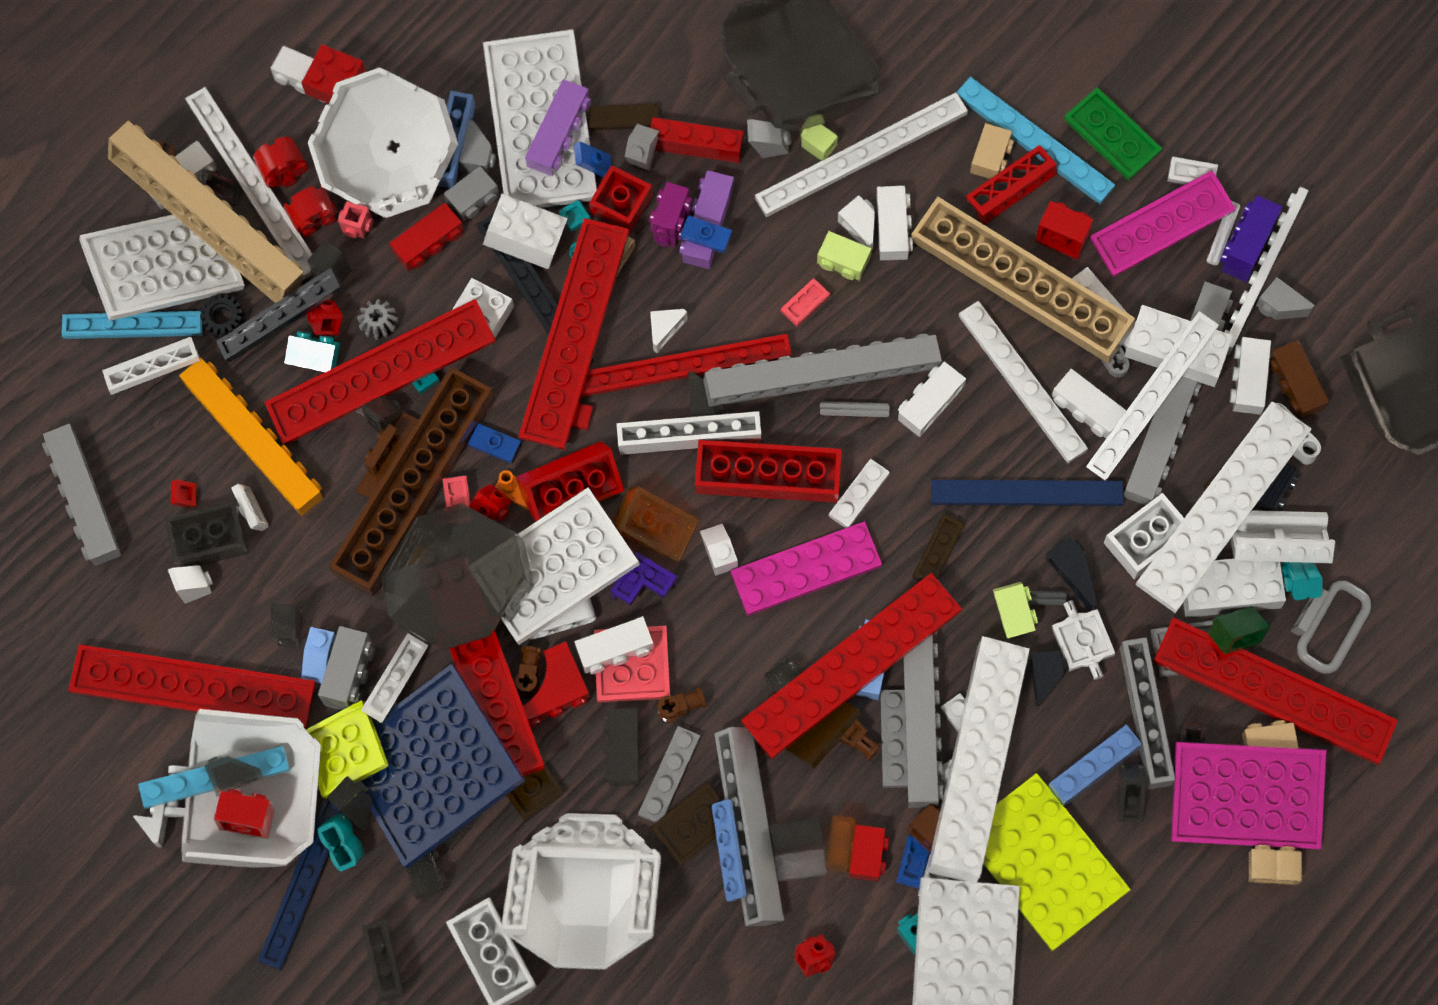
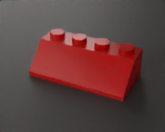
M602 441L516 477L522 498L535 522L586 488L590 489L598 502L624 491L612 450Z

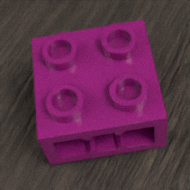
M666 182L665 188L660 189L657 196V202L659 203L657 210L653 209L650 215L649 223H652L650 232H653V241H656L658 245L676 247L677 241H682L680 235L685 219L687 220L688 215L691 216L692 198L689 197V188Z

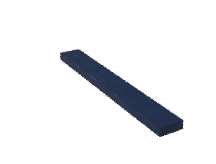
M932 480L931 502L932 505L1123 506V481Z
M352 785L324 799L314 823L313 843L304 849L257 960L258 962L282 971L330 854V850L320 840L318 828L330 817L339 813L346 815L357 789L356 785Z

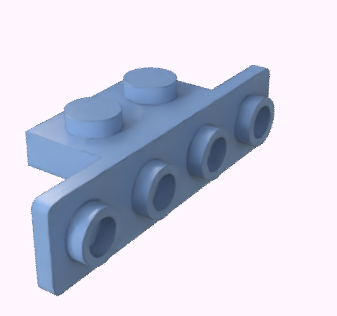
M726 799L713 804L712 811L726 900L734 901L746 897L747 894L732 800Z

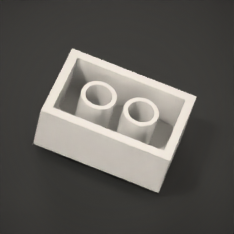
M501 194L483 245L549 269L567 218Z
M1162 493L1107 534L1104 544L1135 580L1145 572L1184 520V517Z

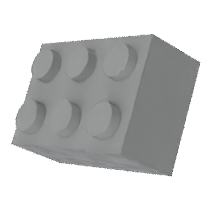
M339 626L318 693L324 706L344 710L361 701V693H359L361 684L365 685L367 681L368 670L366 668L368 662H372L375 655V648L368 633Z

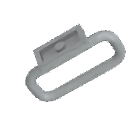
M1336 581L1330 585L1327 591L1322 588V596L1320 598H1309L1291 629V632L1295 635H1302L1297 645V654L1300 660L1320 673L1331 674L1341 666L1370 613L1371 600L1368 594L1350 582ZM1344 590L1361 601L1362 607L1332 662L1323 664L1308 654L1307 645L1336 593Z

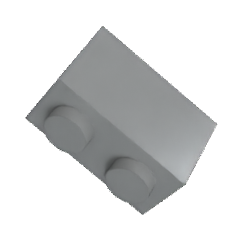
M481 166L444 193L446 203L463 222L468 218L475 217L482 207L486 204H492L499 195L497 185Z

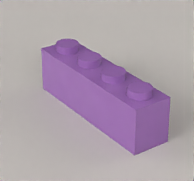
M564 79L562 80L525 156L527 167L549 176H553L555 170L560 169L563 162L562 155L571 146V136L574 130L578 131L581 125L582 118L580 117L583 111H587L590 106L591 98H589L587 88Z
M707 171L705 178L701 177L698 191L701 193L699 199H694L692 212L695 213L693 217L722 227L734 188V177ZM682 240L679 253L682 254L683 263L710 269L715 250Z

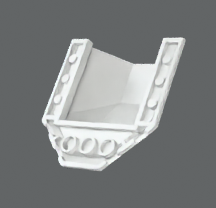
M566 813L559 818L558 823L550 828L548 826L533 835L530 842L524 846L520 844L512 851L501 931L555 968L606 969L653 937L661 855L655 849H650L645 844L644 839L635 831L625 827L622 824V820L616 815Z

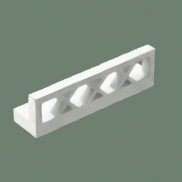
M188 337L102 371L108 390L112 395L200 361V356L192 338Z

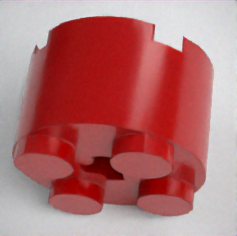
M280 137L274 139L275 144L269 146L266 143L262 145L253 156L255 165L267 188L282 185L285 188L291 187L297 182L296 179L309 169L294 139L291 137Z
M321 185L320 189L311 186L291 197L293 202L289 206L286 202L283 207L297 233H302L304 237L313 235L317 231V227L323 224L324 226L332 225L337 220L335 215L338 209L327 190Z

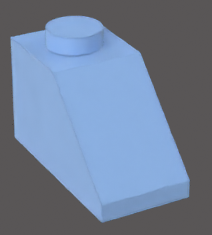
M310 627L304 648L301 679L314 680L319 684L322 683L336 638L334 632Z

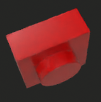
M177 479L172 481L171 505L190 509L196 507V484Z

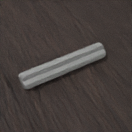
M820 402L821 415L888 417L890 412L888 403Z

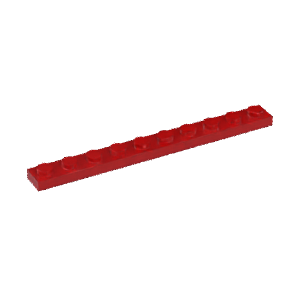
M782 334L592 369L588 371L581 397L705 375V372L715 367L727 369L741 363L746 366L760 360L771 362L777 361V359L784 356H791L792 358L788 335Z

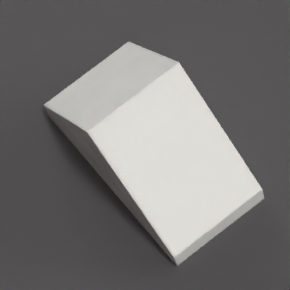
M684 309L650 312L653 349L656 353L665 346L688 320L687 311Z

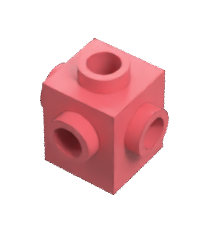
M346 201L344 209L340 211L338 223L346 236L365 238L366 232H370L372 229L373 219L368 207Z

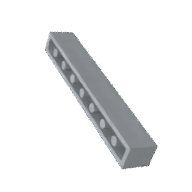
M932 635L904 656L908 808H927L930 804L938 807V800H943V785H938L937 776H942V761H937V752H941V737H936V728H940V713L935 714V705H939V690H934V681H939L938 667H933V658H938L937 643H933Z
M729 727L714 734L725 800L731 799L747 894L746 897L741 898L745 925L769 926L784 921L754 738L746 728Z

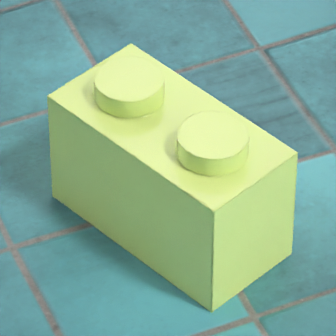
M828 231L817 255V264H820L827 271L835 270L847 279H857L860 281L871 258L872 248Z
M1018 582L993 589L1007 638L1036 631L1034 624H1037L1038 620L1035 610L1029 609L1028 601L1032 599L1028 586L1023 587V584Z

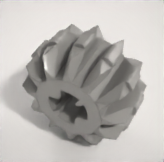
M379 299L376 300L375 305L368 301V308L361 307L360 312L362 315L357 316V320L360 322V330L365 331V335L368 338L373 334L377 340L380 334L387 338V331L394 332L395 327L393 324L398 322L397 317L394 316L396 314L395 309L390 308V304L387 301L382 305Z

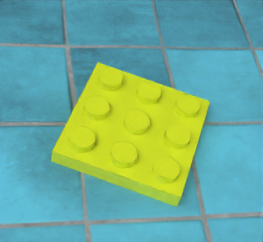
M362 700L306 729L311 737L315 738L321 745L318 788L321 796L325 799L389 766L371 716L361 711L366 703Z

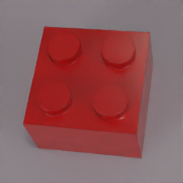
M321 44L301 84L306 95L329 104L337 82L363 74L366 70L362 60Z
M611 165L589 202L590 214L612 225L627 228L631 234L653 197L652 185Z
M1050 201L1039 223L1035 242L1078 260L1089 238L1093 219L1084 212H1075L1068 209V206L1061 202L1054 203Z
M228 789V792L220 791L214 821L219 830L268 839L274 809L267 796L253 793L252 796L242 795L243 792L236 789Z

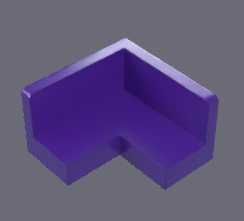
M636 552L634 556L640 565L620 577L610 590L612 599L617 600L619 598L631 606L643 587L665 598L671 587H676L678 582L676 575Z

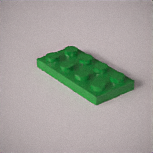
M1098 87L1064 116V121L1128 181L1162 152V148Z

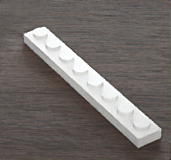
M1300 187L1297 194L1292 193L1286 204L1290 207L1287 214L1282 212L1277 225L1281 227L1278 233L1273 231L1268 241V245H1271L1269 252L1263 251L1258 262L1262 266L1259 272L1254 270L1249 280V284L1252 287L1249 292L1244 291L1239 301L1240 304H1243L1240 312L1234 311L1229 322L1233 326L1230 331L1225 330L1224 332L1233 335L1227 355H1230L1309 190Z
M977 301L960 312L959 317L1067 464L1087 452V446L980 302Z
M1201 311L1196 314L1087 464V468L1106 481L1217 329L1218 323Z

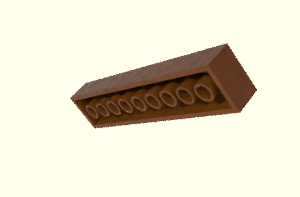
M452 367L449 369L330 563L329 569L333 575L374 597L442 485V479H445L477 424H479L493 401L494 394L492 388Z

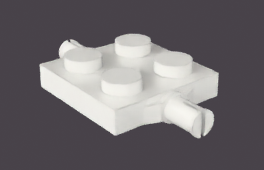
M1073 600L1069 601V603L1066 602L1063 605L1069 617L1062 622L1052 625L1051 628L1061 653L1066 658L1068 670L1070 672L1081 667H1089L1094 680L1098 679V677L1102 678L1104 675L1098 663L1103 659L1114 656L1115 651L1097 609L1088 613H1077Z

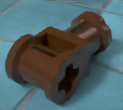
M525 646L521 648L523 653L522 664H520L515 684L521 696L531 698L539 690L537 682L539 673L538 663L539 656L542 655L543 650L533 646ZM529 680L531 684H528V687L524 688L523 685L526 684V682Z
M698 687L696 691L685 695L680 693L675 696L662 697L658 703V716L660 719L670 723L677 720L678 717L688 714L690 710L699 707L706 708L707 705L701 688ZM669 705L670 708H673V712L669 713L665 710V706Z
M856 719L839 739V742L848 746L851 750L858 749L866 756V760L869 762L878 753L882 744L876 743L868 737V731Z

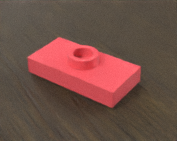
M813 278L781 308V313L798 327L830 297V293Z
M467 476L442 479L449 526L474 523L472 511L469 509L471 501Z

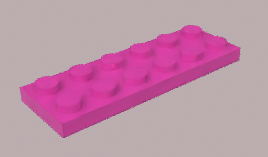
M1211 170L1091 235L1090 240L1114 278L1232 214L1236 208L1215 173Z
M864 521L730 570L745 612L747 616L878 569L882 567V563Z

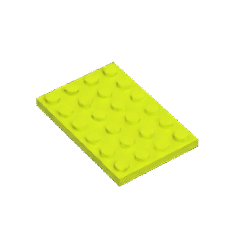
M1037 773L996 804L983 865L998 884L1019 886L1018 909L1051 951L1058 948L1131 890Z

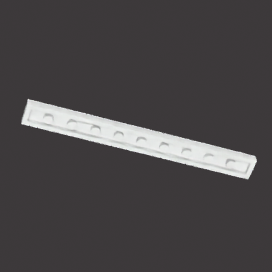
M204 87L185 98L271 235L283 250L285 256L290 261H296L301 266L303 271L302 280L321 270L320 265L300 234L297 233L272 190L266 187L254 162L207 89Z
M954 93L756 194L755 200L764 215L768 217L967 115V109L958 94Z

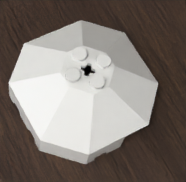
M380 67L337 82L333 89L334 94L329 104H326L318 120L320 123L308 141L321 186L356 205L368 207L369 210L385 218L429 204L458 145L444 99ZM392 140L400 144V147L397 148V153L388 150Z

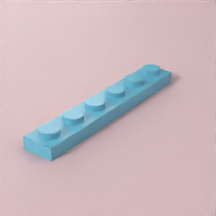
M281 746L139 783L138 786L144 809L288 772L289 766L284 747Z

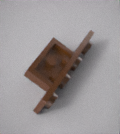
M403 413L395 427L389 424L385 430L382 429L376 439V446L373 450L370 449L364 458L367 472L356 489L358 494L370 500L418 422V419Z

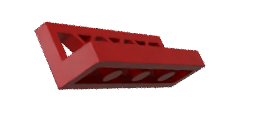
M1039 145L966 195V200L977 211L978 221L986 225L1056 176L1057 164ZM1038 154L1045 160L1041 165H1030L1031 159ZM1016 169L1026 170L1024 177H1012V173ZM998 182H1008V187L1004 191L994 190V185ZM980 194L990 195L989 201L982 206L974 199Z

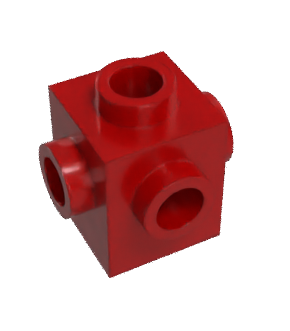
M327 300L307 313V322L310 323L315 335L338 336L343 315L335 301Z
M489 484L477 492L469 509L480 520L490 526L497 521L502 522L509 514L507 509L512 501L502 491Z
M823 934L815 938L812 936L797 945L794 959L807 978L818 972L820 974L825 973L832 967L835 948L830 941L827 942Z

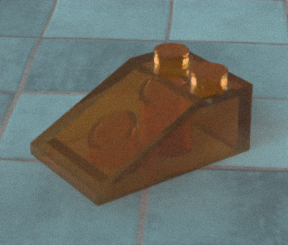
M637 486L629 487L612 523L619 534L628 541L679 562L699 519Z

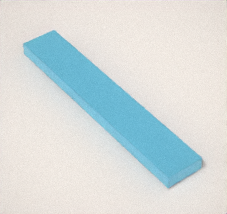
M201 311L145 312L109 321L107 313L63 314L62 338L203 336V324L200 319V314L202 313Z

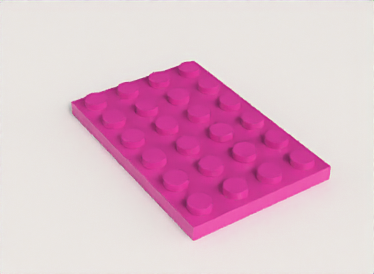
M1176 742L1171 841L1321 849L1326 750Z

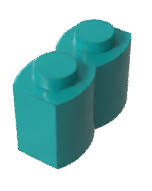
M344 813L328 818L318 828L320 840L330 850L331 861L340 872L355 866L364 857L363 845L353 834L352 824Z

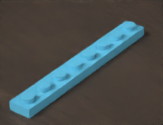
M970 77L956 92L963 103L991 124L1012 131L1011 139L1030 152L1040 145L1056 162L1057 173L1098 204H1101L1115 188L1114 183ZM1039 154L1035 156L1043 163L1045 162Z

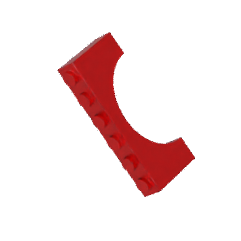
M566 642L544 651L547 664L544 682L537 694L528 703L523 705L530 728L540 725L543 719L550 716L551 718L561 716L565 713L564 710L570 707L574 709L582 707L587 703L586 700L590 699L589 692Z

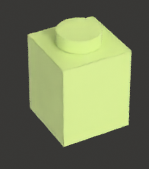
M817 121L812 126L808 125L801 134L802 147L821 161L825 160L837 146L838 136Z

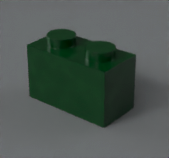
M1251 606L1245 609H1237L1226 615H1218L1213 620V625L1208 634L1222 652L1228 654L1262 643L1270 626L1257 610Z

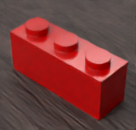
M444 202L389 244L393 254L409 272L413 268L417 269L422 266L425 259L429 256L438 254L448 242L456 241L464 230L462 222Z

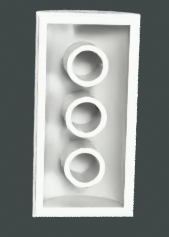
M490 897L446 922L489 1005H510L536 988L537 985L512 938L501 931L502 919Z

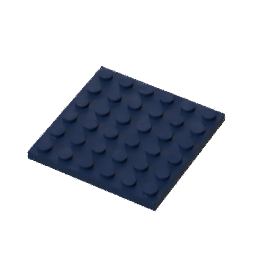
M450 664L393 707L382 723L378 720L373 723L389 766L356 783V786L402 865L408 869L522 784L525 779L456 666Z

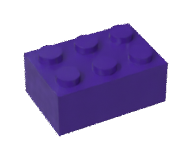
M1256 195L1253 202L1248 201L1220 262L1224 263L1222 272L1247 283L1273 230L1282 206Z

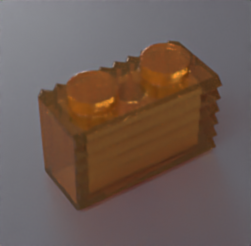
M835 815L831 817L825 861L827 869L849 872L856 824L855 818Z

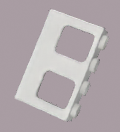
M1251 511L1230 539L1234 560L1332 563L1335 540H1329L1327 512Z

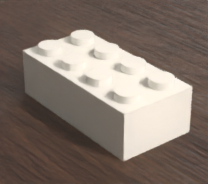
M1142 305L1124 357L1158 368L1191 321ZM1215 330L1182 376L1215 387L1233 335Z
M1234 559L1214 560L1183 602L1185 617L1228 614L1237 609H1245L1251 606L1257 611L1282 608L1286 602L1280 562L1235 561Z

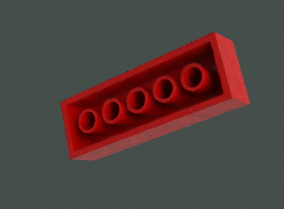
M698 440L695 493L837 503L842 449Z

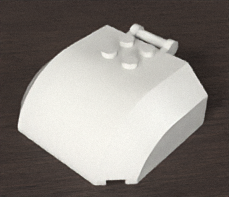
M205 709L198 710L195 716L190 744L188 767L169 766V775L281 746L284 747L289 771L185 798V808H179L178 801L168 803V807H165V816L184 817L182 862L237 867L286 866L313 843L321 745L305 730L304 725L299 719ZM228 789H236L242 791V795L252 796L253 793L267 796L274 809L268 839L219 830L214 821L220 791L228 792Z

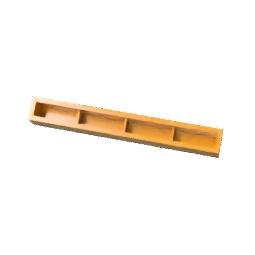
M200 358V361L193 363L179 375L182 382L302 517L323 499L320 492L322 487L314 478L312 480L308 479L305 475L307 470L299 461L297 463L292 461L290 458L292 453L284 444L281 447L277 444L275 440L278 438L270 428L265 430L261 426L263 421L255 411L250 413L245 408L248 406L246 401L240 395L235 396L231 392L233 387L225 378L221 380L216 375L218 370L210 361L206 364Z

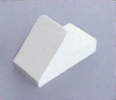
M168 803L151 807L150 814L153 815L152 818L133 816L151 841L157 847L162 848L168 819L164 812L165 807H168Z

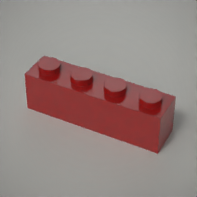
M652 117L650 128L659 131L656 151L740 163L743 148V131Z

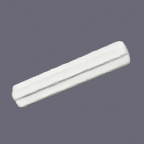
M1233 201L1231 202L1236 210L1222 218L1207 258V262L1214 266H1217L1220 262L1240 209V204Z

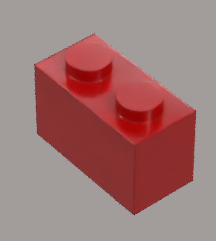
M855 825L849 878L878 882L879 875H884L886 861L881 860L882 850L887 851L889 836H884V828Z

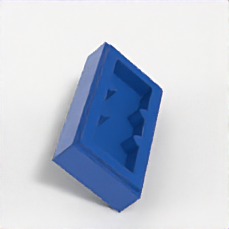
M581 141L574 144L575 164L605 177L611 166V155Z
M688 215L680 239L725 253L732 230Z
M477 424L468 443L469 447L512 464L521 445L520 440L481 424Z
M908 835L896 882L920 889V878L924 876L930 852L911 835Z

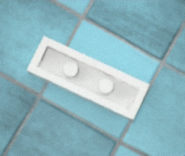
M870 459L831 510L829 517L844 528L851 527L888 478L890 472Z

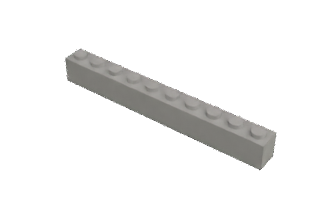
M1205 281L1190 321L1201 311L1218 323L1219 326L1216 330L1222 332L1225 321L1221 318L1224 312L1229 313L1233 300L1229 299L1232 291ZM1181 376L1157 409L1124 492V498L1146 506L1160 495L1162 488L1158 487L1160 479L1165 480L1170 467L1166 463L1168 458L1173 459L1178 445H1175L1174 442L1176 437L1181 438L1186 424H1183L1182 421L1184 416H1190L1194 406L1190 402L1192 395H1198L1202 383Z
M920 334L912 339L901 337L888 343L876 341L869 344V346L860 347V345H852L845 350L828 349L820 354L808 352L795 358L784 356L777 359V361L771 362L760 360L746 366L741 363L727 369L715 367L705 372L703 381L710 407L930 371L936 365L939 367L942 359L936 335Z

